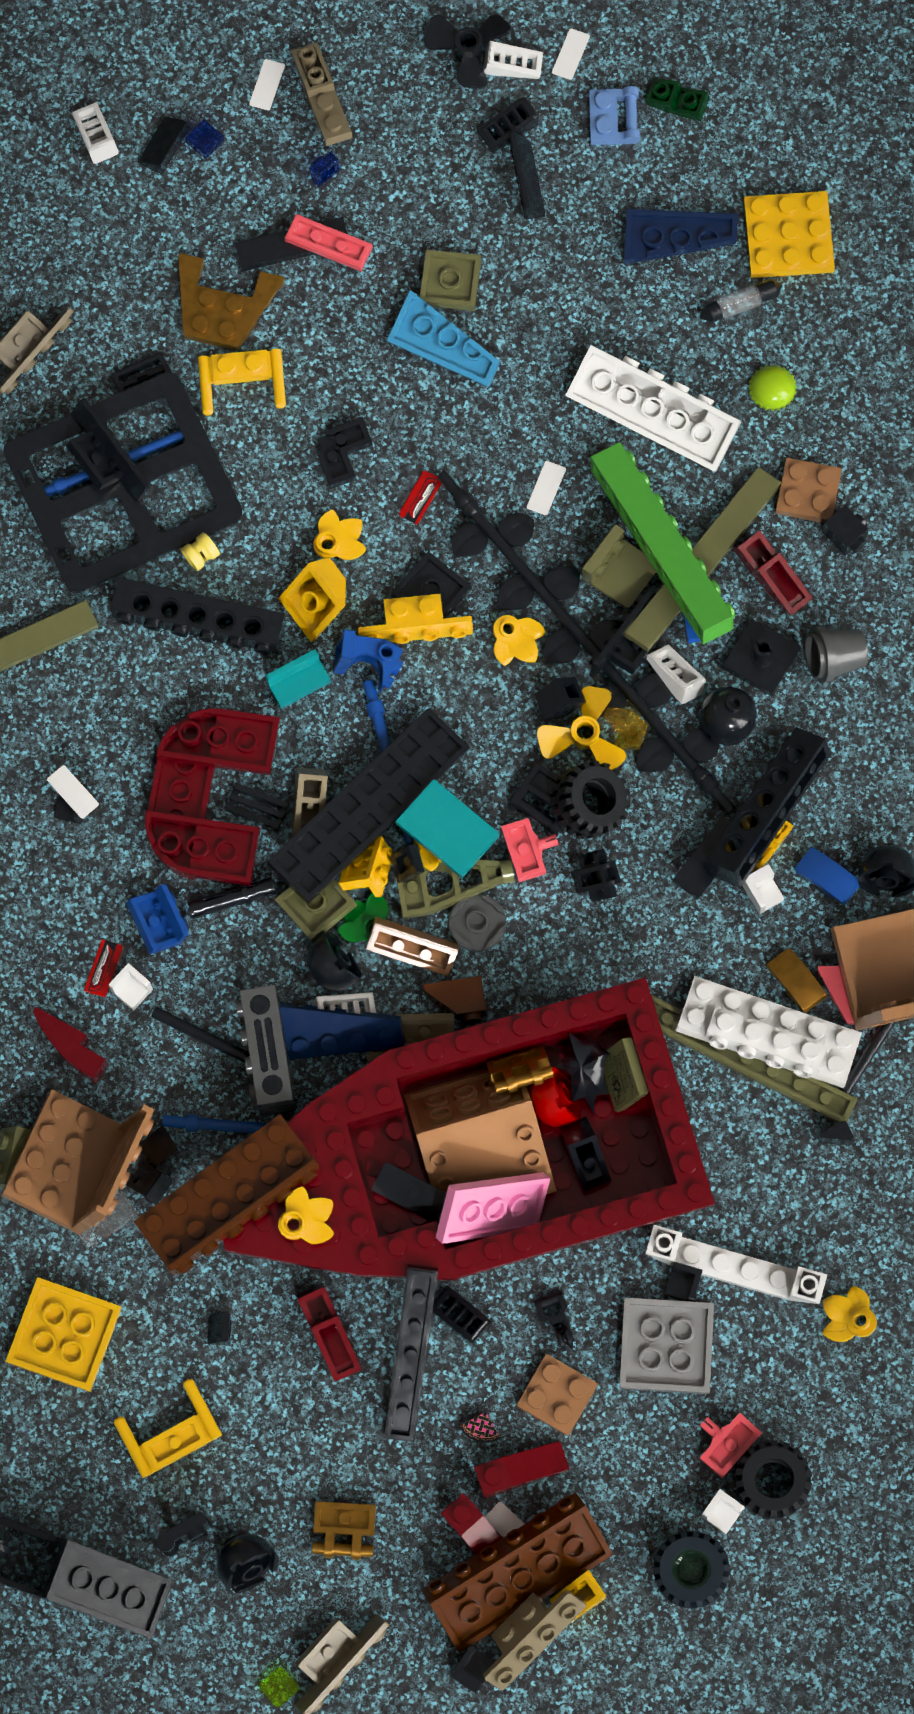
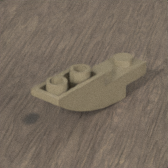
M318 43L291 50L314 120L326 146L351 139V129L335 92L334 83Z

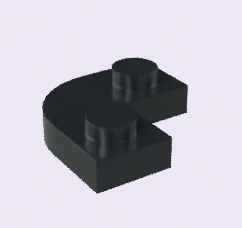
M363 417L330 429L320 443L318 459L329 489L355 481L356 476L347 455L373 446Z

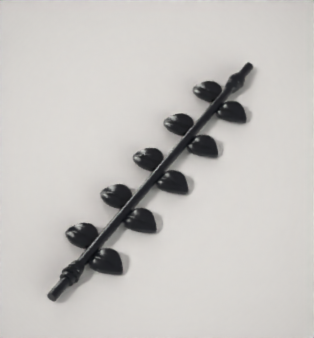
M445 470L439 473L437 478L453 496L452 500L456 504L455 507L475 521V523L462 525L456 531L452 542L454 557L480 555L486 549L489 538L521 575L508 578L500 587L498 594L499 609H524L532 602L535 591L568 629H559L549 636L544 648L543 657L545 663L563 664L572 662L580 652V645L591 657L597 650L602 652L606 646L604 642L612 630L617 632L621 627L619 625L620 621L604 620L599 622L591 630L589 638L558 602V600L572 598L576 594L580 583V572L572 567L560 566L549 571L545 576L543 584L512 548L525 545L530 541L534 530V519L526 514L514 513L508 515L500 522L497 531L480 511V507L472 493H468L466 489H461ZM608 660L602 670L613 683L603 684L599 688L608 689L611 692V701L599 718H611L620 715L624 711L628 699L660 736V738L656 737L647 740L641 746L637 757V770L640 773L662 772L669 768L675 754L691 772L692 779L698 785L700 792L703 791L707 796L710 795L727 815H730L736 807L720 790V784L716 781L717 777L698 764L699 762L712 760L718 753L719 744L710 740L711 736L705 730L703 732L701 728L691 731L685 737L682 746L651 710V708L667 704L672 695L659 675H647L638 683L635 691Z

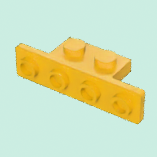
M441 594L384 599L386 624L358 628L359 636L386 639L397 644H405L412 640L422 639L433 641L441 637L451 636L462 638L473 634L472 616L443 618Z

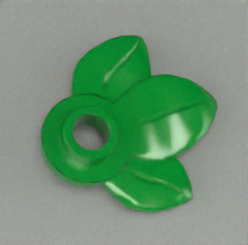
M373 893L369 895L366 904L354 900L357 906L344 917L347 922L337 929V932L346 941L352 943L368 942L369 931L372 928L375 917L386 920L389 912L387 902L383 896L375 897Z

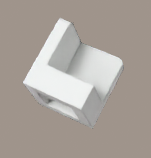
M769 864L751 873L742 885L759 915L784 900L782 893L773 880L774 872Z
M129 963L109 983L112 993L133 1011L153 990L151 983Z
M719 1489L701 1518L726 1535L743 1511L744 1506Z

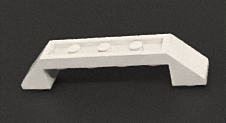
M657 1225L653 1226L646 1255L670 1266L677 1262L702 1269V1276L785 1300L813 1304L820 1303L827 1274L799 1266L797 1270L684 1238L682 1237L683 1233Z

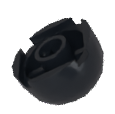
M731 686L720 687L712 691L702 702L698 713L701 730L703 732L705 730L711 736L710 740L714 743L724 746L737 745L747 738L754 729L757 717L756 706L751 697L743 690Z
M885 843L866 852L861 860L858 870L859 886L864 891L875 896H880L879 890L892 891L891 897L909 894L914 890V860L912 856L903 848L892 843Z
M329 932L310 946L306 959L309 971L306 974L314 986L320 985L326 990L338 992L358 982L360 977H362V973L352 954L349 952L346 955L340 948L344 944Z
M256 1534L234 1535L225 1541L224 1547L219 1553L217 1571L227 1591L230 1592V1589H233L235 1593H243L263 1583L265 1578L261 1576L269 1569L273 1573L278 1566L279 1558L273 1547L262 1537Z

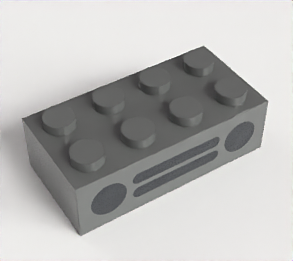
M275 985L240 990L241 999L236 1000V1007L240 1023H245V1028H241L240 1033L244 1050L250 1054L249 1057L244 1058L249 1081L254 1080V1085L249 1086L253 1108H259L261 1117L296 1111Z

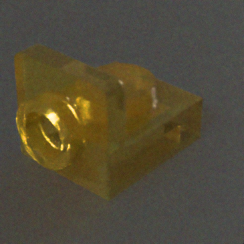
M607 708L604 719L613 725L615 731L619 732L615 746L621 749L639 750L649 724L630 709Z

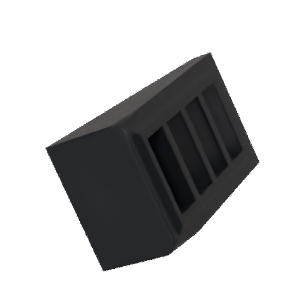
M523 96L477 128V132L492 153L510 142L511 133L515 132L523 135L537 127L538 116L525 96ZM523 112L526 119L523 120L519 113ZM512 117H513V119L515 120V122L517 123V125H516L515 127L512 125V123H511L510 120H509V119L512 118ZM500 124H504V126L508 130L507 133L503 132V130L499 126ZM491 129H494L499 137L496 141L489 132Z
M448 1285L434 1299L432 1313L472 1347L492 1325L490 1319ZM450 1296L453 1300L442 1312L438 1308ZM460 1304L462 1307L452 1319L447 1315L453 1308ZM468 1311L471 1315L459 1326L457 1324L458 1320ZM476 1318L480 1322L469 1334L466 1329Z

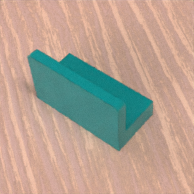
M316 649L265 676L267 686L280 709L331 683V679L323 667Z

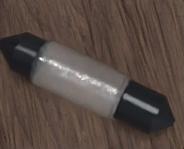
M769 279L724 295L706 304L699 317L702 320L713 323L758 307L764 302L777 298L782 289V284Z

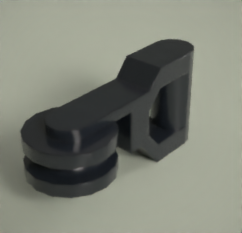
M562 1291L533 1300L541 1321L550 1323L552 1328L565 1324L562 1327L563 1332H560L558 1328L555 1329L556 1338L562 1352L566 1351V1345H569L570 1349L574 1348L573 1342L575 1340L565 1316L568 1307ZM557 1304L561 1307L559 1314L553 1317L545 1315L543 1309Z

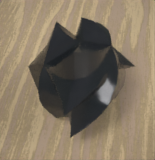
M569 1033L571 1051L565 1055L557 1065V1068L571 1075L572 1102L584 1098L594 1114L596 1096L609 1095L604 1077V1065L606 1058L611 1053L602 1048L599 1041L592 1039L580 1040Z

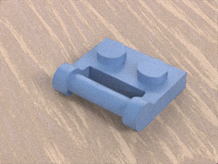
M628 86L623 89L589 90L590 145L636 144L640 142V131L637 130L636 100L639 98V89L637 87ZM617 101H625V132H618Z

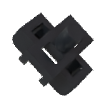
M604 849L580 855L581 868L570 872L571 876L576 877L578 888H575L576 893L588 891L592 902L616 897L617 893L614 885L620 883L621 880L615 860L608 862ZM582 874L586 875L588 885H585Z

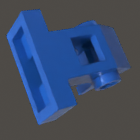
M344 629L336 644L333 673L345 674L351 665L357 662H366L371 664L378 672V693H381L384 687L389 689L394 681V678L390 677V675L396 676L404 662L399 659L403 650L389 640L356 636V631Z

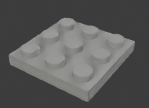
M624 1298L619 1389L710 1394L714 1303Z

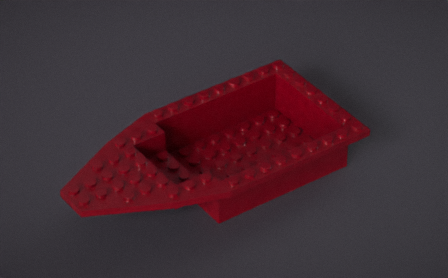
M646 977L386 1051L310 1102L287 1123L320 1167L316 1171L318 1175L312 1181L305 1185L299 1183L291 1190L294 1191L303 1186L309 1199L327 1198L333 1201L331 1215L325 1222L332 1229L333 1237L319 1244H310L302 1238L297 1240L285 1238L279 1231L278 1221L280 1216L286 1211V1200L278 1203L276 1200L267 1207L269 1211L263 1217L256 1221L250 1219L242 1225L244 1230L232 1239H229L227 1236L223 1239L225 1251L228 1253L353 1276L406 1278L408 1264L438 1268L437 1280H457L714 1206L715 1202ZM569 1033L580 1040L592 1039L599 1041L600 1046L605 1050H608L623 1038L631 1037L633 1039L649 1091L648 1094L624 1111L615 1112L610 1094L596 1096L594 1114L584 1098L578 1099L581 1108V1116L578 1118L587 1117L593 1128L612 1181L584 1192L567 1152L559 1127H550L536 1117L556 1187V1192L546 1194L539 1223L491 1237L442 1244L435 1238L438 1229L437 1221L430 1222L371 1191L385 1162L431 1185L404 1094L488 1070L486 1064L488 1061L541 1045L545 1049L551 1067L557 1066L565 1055L571 1051ZM563 1071V1072L565 1073V1075L567 1076V1078L569 1079V1080L565 1081L564 1083H565V1085L568 1087V1089L570 1090V1089H572V1088H571V1075H570L569 1073ZM291 1220L288 1223L290 1230H296L299 1227V1222L296 1220Z

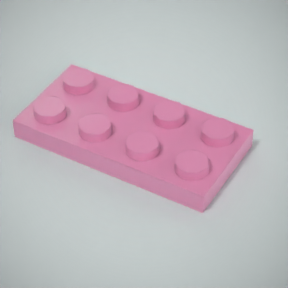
M544 1172L449 1185L435 1238L442 1244L478 1239L539 1223L551 1178Z

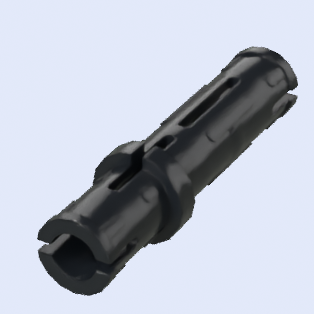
M268 877L251 883V886L240 884L239 887L188 901V906L192 918L196 919L242 904L248 906L252 904V901L277 894L272 877Z

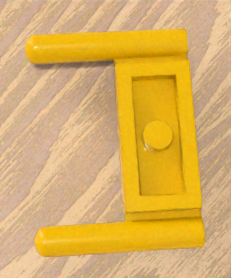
M281 349L198 357L201 404L204 415L209 416L213 414L211 384L220 385L262 381L272 378L275 407L282 409L286 406Z
M193 1379L185 1380L183 1387L197 1415L184 1420L142 1443V1445H138L124 1417L119 1416L114 1420V1425L142 1479L222 1436Z

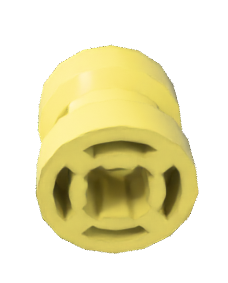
M204 532L196 537L194 543L186 544L180 549L185 559L196 571L203 568L207 560H214L220 555L216 545Z

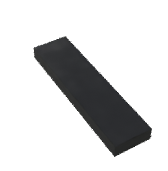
M343 217L320 222L323 225L348 234ZM288 230L235 243L242 272L316 253L285 242Z

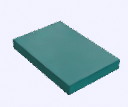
M435 779L396 820V825L461 879L500 837L499 832Z

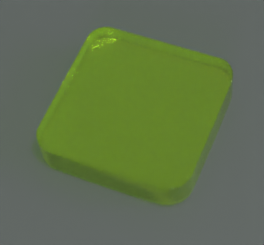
M282 1667L274 1670L259 1685L260 1690L275 1707H281L299 1690V1686Z

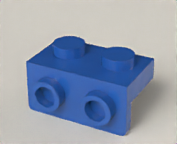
M165 883L159 885L155 891L131 898L126 903L150 955L178 946L188 936L187 922L180 915L176 906L175 896L169 891Z

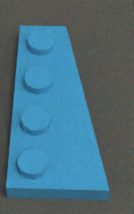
M409 291L387 342L489 388L500 365V361L414 292Z

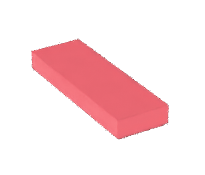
M298 214L295 215L285 236V242L361 272L373 249L371 243Z

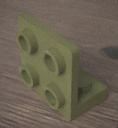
M615 524L582 568V580L629 610L639 594L644 591L655 576L656 571L643 552L624 540L625 530Z

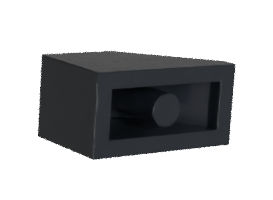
M587 1117L559 1127L583 1191L585 1192L612 1181L596 1134Z

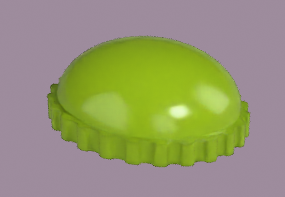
M773 364L760 367L758 371L756 370L754 375L751 376L748 387L751 400L755 401V404L759 405L760 408L770 409L771 411L775 409L780 410V408H785L786 405H789L793 401L796 394L795 390L797 389L795 385L796 380H794V376L790 374V371H787L785 367L782 368L780 365L774 366Z

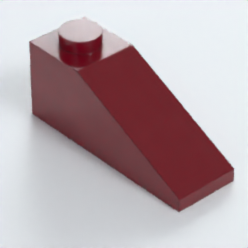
M560 1441L504 1456L474 1467L484 1499L570 1470Z
M464 1493L441 1512L443 1519L475 1555L480 1553L484 1547L502 1539Z

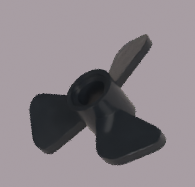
M495 14L489 16L478 30L472 27H464L457 31L444 17L435 15L430 19L426 29L424 45L430 50L455 49L456 58L461 62L457 74L458 83L466 88L484 89L488 84V80L479 63V59L482 56V44L508 35L511 26L500 15ZM466 43H471L475 45L472 48L463 47V45Z

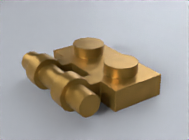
M543 1045L486 1062L497 1094L506 1091L509 1094L517 1092L519 1087L533 1083L536 1086L543 1084V1080L554 1077Z
M315 1501L313 1532L325 1534V1543L313 1542L312 1554L324 1555V1558H334V1555L351 1556L352 1560H361V1557L373 1558L374 1545H362V1536H374L376 1505ZM335 1534L352 1535V1544L335 1543Z

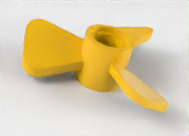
M587 686L581 690L586 703L581 706L582 716L572 723L571 728L542 725L537 731L540 751L546 759L556 757L573 744L579 749H591L595 760L599 761L600 764L604 762L610 764V770L619 767L626 759L624 750L599 737L600 728L597 719L611 701V692L608 689ZM581 727H589L592 729L593 735L588 739H582L578 736L577 731Z

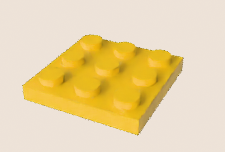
M827 191L744 197L751 278L834 273L835 266Z
M37 1277L5 1362L91 1392L122 1307Z

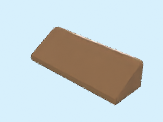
M375 917L366 950L449 976L458 952V945L455 942Z

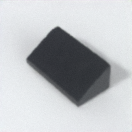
M165 116L139 158L138 163L162 175L189 131L188 122Z

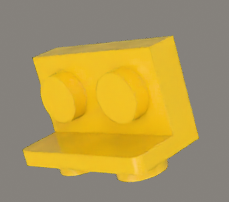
M379 836L341 873L338 883L343 891L369 887L375 897H382L392 864L390 855L393 854V850L391 847H388L382 836Z

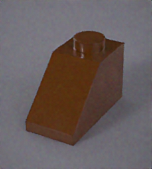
M481 976L423 984L425 997L447 1013H454L455 1019L464 1020L465 1023H474L481 1021V1017L487 1016Z

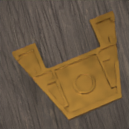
M179 253L184 339L238 351L258 323L259 317L270 306L271 300L277 291L283 287L285 278L260 271L252 297L198 285L204 267V259Z

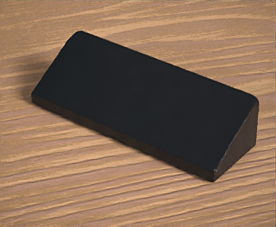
M513 132L510 135V149L524 218L529 220L544 217L545 209L531 142Z
M385 1162L371 1191L430 1222L437 1221L439 1225L446 1193Z

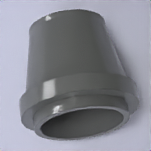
M816 626L810 629L809 634L805 638L804 650L808 670L811 676L821 684L833 682L834 678L866 667L868 663L867 642L860 629H827L825 626Z

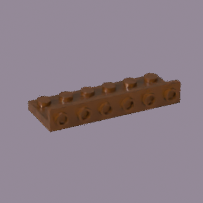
M279 1114L133 1222L173 1276L177 1273L183 1275L195 1266L193 1261L201 1255L207 1257L214 1253L220 1247L218 1243L228 1236L229 1239H232L244 1230L243 1224L250 1219L256 1221L263 1217L269 1211L267 1207L277 1200L278 1203L286 1200L288 1195L293 1194L292 1188L299 1183L305 1185L312 1181L318 1175L316 1171L320 1167L281 1114Z
M576 1493L560 1499L556 1505L545 1512L536 1514L532 1520L518 1529L511 1530L496 1543L484 1547L480 1553L469 1560L457 1564L447 1574L432 1580L421 1591L455 1648L460 1653L496 1630L533 1592L543 1600L586 1571L611 1557L613 1553L586 1505Z

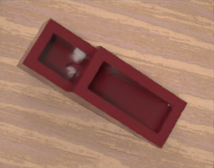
M760 530L752 533L733 548L755 579L789 616L813 599L781 553H776Z
M35 1007L33 1013L53 1048L78 1073L97 1085L108 1063L102 1056L85 1048L89 1042L87 1035Z
M322 1283L296 1295L334 1381L336 1382L362 1370L324 1284Z

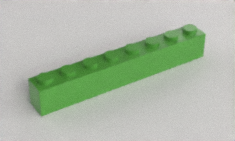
M619 442L590 456L592 474L702 644L733 630L735 612L732 605L728 601H723L717 582L714 579L710 581L703 561L701 558L696 559L692 553L690 541L686 536L682 537L680 535L675 518L672 514L667 515L660 495L657 492L653 493L650 489L647 475L644 471L639 472L635 466L636 460L630 450L626 451Z

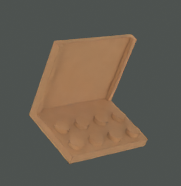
M914 909L830 928L856 1031L914 1018Z
M484 1070L404 1094L431 1186L447 1194L448 1186L452 1184L544 1172L551 1178L547 1194L556 1192L533 1104L526 1086L519 1087L517 1092L510 1094L508 1091L497 1094L489 1071Z
M53 1089L50 1090L0 1196L78 1235H81L91 1226L96 1227L99 1220L103 1221L107 1215L110 1216L118 1202V1199L114 1198L118 1188L123 1189L129 1179L130 1173L127 1172V1168L130 1162L134 1163L142 1150V1146L138 1144L143 1135L147 1136L154 1124L151 1116L155 1109L143 1104L123 1122L118 1123Z

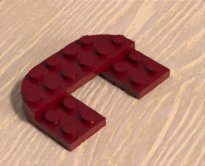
M218 708L198 710L188 714V717L176 725L173 724L159 744L148 810L145 813V827L148 840L160 862L179 876L195 880L196 877L251 886L261 832L260 827L208 820L206 815L215 767L271 775L280 717Z

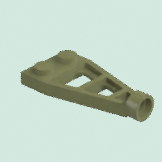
M511 859L504 861L478 860L471 869L479 870L482 880L479 884L462 888L459 885L458 875L439 862V865L433 871L450 874L453 879V886L450 891L437 897L431 896L428 892L426 876L431 871L424 868L425 872L408 882H397L403 919L432 915L455 905V903L461 900L471 898L498 885L515 882ZM497 869H501L502 876L498 877L496 875Z

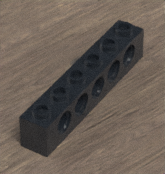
M118 578L110 608L112 617L118 623L124 625L137 623L142 624L144 628L151 631H160V629L170 630L172 634L179 637L193 635L199 637L203 642H225L227 646L234 649L248 647L262 655L279 654L286 626L285 613ZM141 602L150 604L148 609L144 611H138L135 608ZM168 608L178 610L172 617L163 615L164 611ZM196 614L205 616L204 620L200 623L192 622L191 618ZM223 620L233 622L232 626L228 629L218 627L219 623ZM251 626L260 628L259 633L255 635L247 634L246 630Z
M798 727L794 729L790 736L785 738L781 750L775 758L770 760L764 775L754 783L749 797L739 805L734 819L724 827L719 841L709 849L705 861L711 876L741 888L829 758L830 752L825 738Z

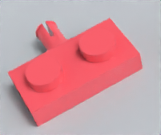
M529 818L501 826L518 882L545 875L546 869L542 860V850L559 845L556 835L553 834L539 839L532 830Z
M741 1413L730 1424L722 1428L707 1417L700 1427L710 1434L713 1439L709 1448L699 1459L723 1479L761 1436L762 1432Z

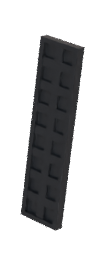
M428 708L267 861V865L296 894L309 904L403 814L433 779L437 781L468 752L470 746Z

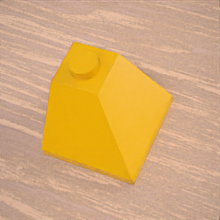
M330 557L308 563L278 598L310 642L315 641L345 607L346 578Z

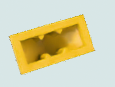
M588 1570L552 1597L550 1602L553 1603L565 1590L576 1595L586 1604L585 1609L574 1619L576 1620L605 1600L606 1595Z

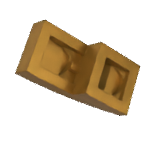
M790 948L766 964L768 971L785 988L787 995L803 1013H806L828 997L819 982Z

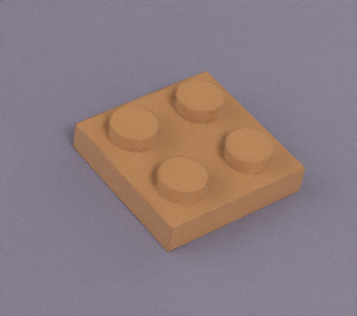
M786 458L775 514L821 523L826 522L834 513L842 468Z
M546 1354L516 1407L569 1437L595 1392L598 1383Z

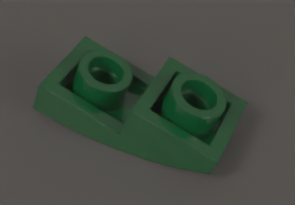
M654 78L645 102L647 105L664 112L701 121L710 97L707 91L683 88L678 81Z

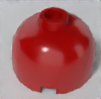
M554 1066L552 1067L554 1077L543 1080V1084L536 1086L534 1083L530 1084L528 1093L536 1117L550 1127H561L579 1120L581 1108L579 1100L572 1102V1089L569 1090L564 1083L569 1079L561 1069Z

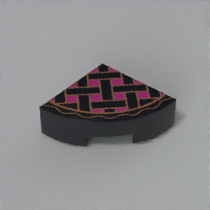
M486 1412L459 1426L467 1437L475 1441L492 1443L500 1440Z

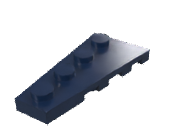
M627 209L624 265L734 245L737 242L738 214Z
M280 1002L279 1010L289 1060L395 1049L405 1046L406 1042L401 1016L371 1012L358 1014L347 1012L346 1009L335 1008L333 1011L317 1009L318 1006L305 1005V1007L291 1006V1003Z

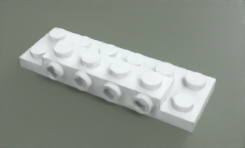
M590 345L565 396L716 472L742 421L712 406L714 400L707 396L699 394L698 398L688 394L689 387L677 381L670 385L663 381L665 375L651 368L647 373L638 368L639 362L627 356H624L623 360Z
M694 976L676 1029L677 1032L709 1042L714 1048H727L737 1052L741 1057L747 1059L756 1058L765 1061L770 1067L785 1068L794 1071L799 1077H812L841 1088L845 1087L862 1032Z

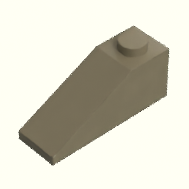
M296 767L292 837L325 807L328 779L325 769Z

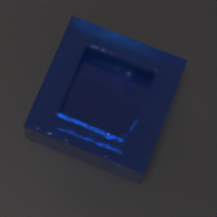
M203 119L186 136L185 141L202 157L207 159L225 139L224 135Z
M332 152L326 156L318 157L311 165V180L318 187L340 171L338 158Z

